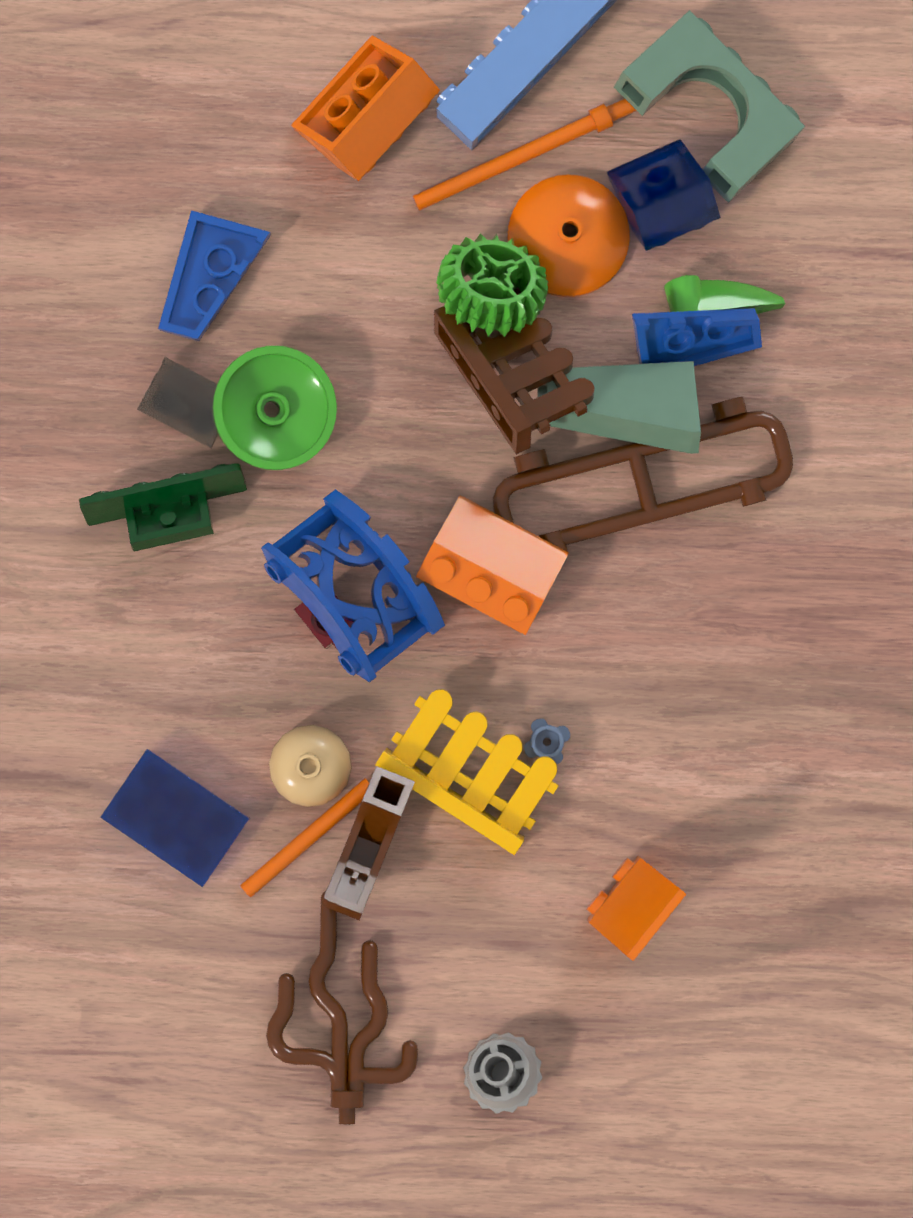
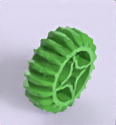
M480 233L474 242L465 237L460 245L453 244L448 255H445L441 261L436 280L438 284L437 289L439 290V302L445 304L446 314H456L457 325L465 322L469 323L471 332L477 328H482L486 330L489 336L493 330H498L505 337L511 328L520 333L525 324L532 325L537 315L544 308L548 292L546 268L539 266V256L528 255L527 245L519 248L514 246L513 238L508 242H503L499 240L496 234L492 240H487ZM469 275L472 280L465 282L463 277ZM519 288L521 293L517 295L513 289Z

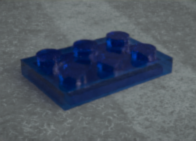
M146 749L100 817L201 887L205 886L250 820V817L150 749Z

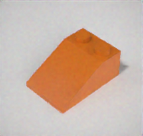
M639 856L633 862L626 858L612 876L617 881L607 894L601 890L586 909L591 913L587 918L588 923L632 961L635 960L686 896L684 891Z

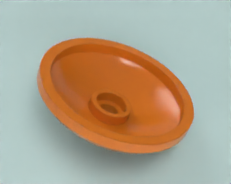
M558 175L540 181L522 195L510 217L508 241L513 238L514 246L519 248L527 245L528 255L539 256V266L546 268L548 294L560 297H577L600 289L617 274L628 252L630 230L624 208L608 188L584 176ZM567 224H572L577 228L578 233L574 237H566L562 232V228Z

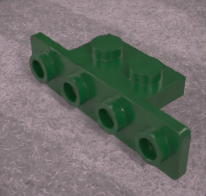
M239 463L231 465L220 464L212 469L190 474L179 473L171 478L155 482H139L131 487L110 492L99 491L91 496L80 498L79 505L89 526L126 518L130 544L135 552L214 534L208 499L244 492L247 490V486Z

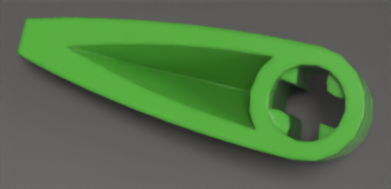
M686 275L672 279L664 285L670 312L755 308L756 313L759 314L781 309L785 305L784 299L775 293L734 281L700 280L696 275Z

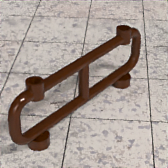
M741 396L711 405L715 421L700 425V442L754 427L765 428L771 436L777 459L776 469L768 475L657 504L645 456L669 449L630 443L549 465L545 449L513 457L517 474L503 479L496 487L493 496V510L495 514L514 523L509 507V499L513 492L629 461L641 509L539 535L540 538L568 552L567 545L738 499H741L743 507L767 501L765 492L782 486L790 477L793 469V455L787 432L782 422L773 414L765 411L747 412L744 398Z

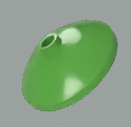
M285 346L259 347L244 353L226 368L214 392L213 418L221 440L240 460L261 469L283 470L307 462L327 443L336 421V396L332 383L325 371L308 355ZM267 402H273L277 405L278 413L275 417H269L265 414L264 406Z

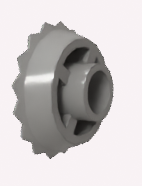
M509 1032L503 1035L492 1034L489 1038L480 1040L476 1048L468 1053V1061L463 1067L466 1075L464 1085L469 1089L470 1098L478 1101L482 1109H491L496 1114L502 1111L513 1113L517 1107L527 1106L529 1098L537 1094V1084L542 1080L539 1070L542 1062L536 1056L535 1047L528 1045L524 1037H514Z

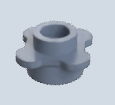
M544 719L534 720L531 724L533 732L530 741L524 745L525 754L530 758L548 756L556 764H559L563 760L561 751L564 742L570 739L568 728L565 726L554 727L548 725ZM545 738H549L551 740V744L549 746H545L543 744V740Z

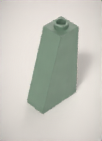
M694 361L575 367L565 374L570 382L578 378L590 380L595 388L594 398L591 403L586 405L587 413L578 417L573 411L550 422L551 427L690 454L699 453L701 427ZM551 381L538 387V397L556 389L555 383Z

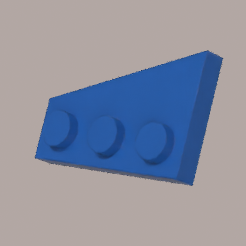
M191 210L158 329L163 332L200 341L270 238L271 233Z
M755 308L632 314L639 364L694 361V366L762 347L760 320Z

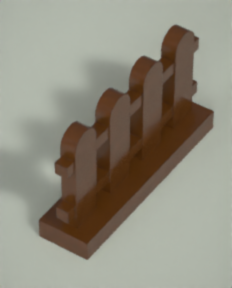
M519 288L513 289L517 295L521 293ZM444 306L434 310V334L516 455L531 448L532 431L537 429L542 435L550 431L549 423L573 411L578 417L587 413L586 405L591 403L594 398V385L586 378H578L571 382L567 379L565 374L572 370L573 355L566 348L547 350L544 344L548 343L552 337V325L547 319L536 318L532 325L525 324L520 333L511 329L505 337L501 334L491 339L485 329L477 328L471 332L469 323L465 322L457 325L456 314H446ZM473 338L477 340L479 345L474 342ZM530 351H533L537 357L513 369L508 364V361ZM494 368L499 372V376L494 371ZM551 381L555 383L556 389L534 400L528 393ZM515 398L518 400L521 406L517 405V403L514 400Z

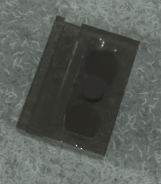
M164 357L158 373L155 374L137 410L211 449L219 435L213 418V397L217 383Z

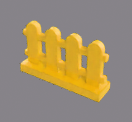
M445 689L433 691L427 700L419 696L414 703L416 707L420 708L419 713L404 735L396 731L391 741L396 743L397 747L394 751L386 748L375 766L415 781L412 790L515 855L524 842L525 837L519 831L523 826L529 830L532 828L536 820L530 817V814L546 790L554 794L559 786L552 781L557 773L556 762L548 756H542L537 758L530 767L519 760L518 756L522 751V741L515 734L502 736L497 744L483 736L487 729L488 721L481 712L473 711L468 713L462 722L448 714L453 705V698ZM443 723L454 730L455 733L441 755L437 757L425 748L440 724ZM477 745L490 755L473 780L460 772V770ZM418 759L432 766L428 774L415 766ZM513 768L525 777L509 802L496 795L495 792L509 770ZM453 781L467 789L463 796L449 788ZM488 803L502 812L498 819L484 811Z

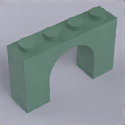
M689 10L621 73L614 88L642 116L671 89L685 82H705L722 90L730 98L738 116L737 133L709 160L700 175L729 203L794 142L805 125L800 121L798 114L793 108L783 104L771 92L768 83L763 78L755 76L742 63L741 57L734 49L726 47L713 34L711 26L705 20L697 18Z

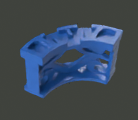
M335 489L323 498L325 506L273 545L267 542L261 547L267 561L264 567L273 581L278 584L282 582L321 623L340 653L338 659L342 667L350 675L354 676L357 674L366 681L371 682L377 677L375 674L424 634L429 632L434 635L445 624L424 582L416 585L411 578V574L404 568L409 563V560L388 534L380 538L379 534L368 526L367 522L370 521L371 517L356 503ZM334 525L329 531L325 540L317 538V536H319L321 533L327 530L330 526ZM354 543L361 550V555L353 556L345 552H348L350 549L349 544ZM305 545L319 550L320 554L312 551L300 553L298 557L305 559L308 563L307 567L304 568L297 566L290 559L293 554ZM334 560L352 567H363L372 563L376 566L379 573L376 575L371 589L374 608L353 605L335 598L333 588ZM316 576H317V585L311 580L312 578H314V577H316ZM389 585L395 593V598H390L389 596L385 598L388 608L385 607L382 598V586ZM344 619L354 623L349 627ZM407 620L411 621L393 635L391 624ZM376 625H380L384 636V643L369 655H366L358 641V637L360 634H365L369 638L370 646L377 636Z

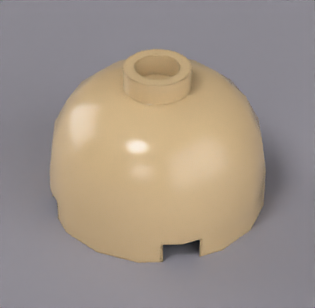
M316 725L299 726L282 735L273 747L269 761L271 780L279 794L291 803L305 807L324 805L338 797L348 784L352 769L350 752L342 739L330 729Z

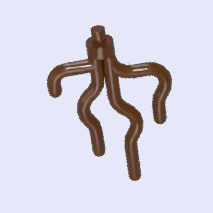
M326 891L323 892L322 895H321V903H322V900H323V898H324V895H325ZM321 905L320 951L310 968L308 983L313 999L328 1014L331 1020V1054L314 1048H292L284 1042L283 1031L293 1015L295 1002V980L293 975L289 973H284L279 977L278 1005L268 1022L266 1038L269 1049L282 1062L293 1065H315L326 1070L331 1082V1107L339 1108V1124L350 1125L355 1124V1108L364 1107V1084H396L411 1077L417 1066L418 1045L411 1040L403 1043L401 1063L397 1067H364L365 1051L379 1037L386 1026L388 1018L387 1000L377 980L378 947L374 941L368 940L361 947V983L363 994L371 1006L372 1015L368 1024L357 1033L351 1042L348 1053V1022L346 1012L340 1003L328 992L325 985V977L335 961L337 949V911Z

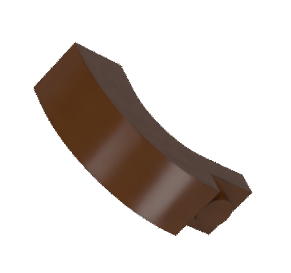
M376 766L343 852L322 900V906L360 921L415 781Z

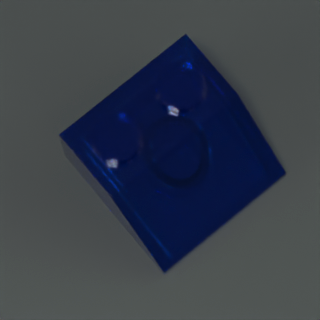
M681 139L607 171L609 181L626 213L629 225L646 251L665 245L672 239L692 230L701 229L706 224L721 218L710 179Z

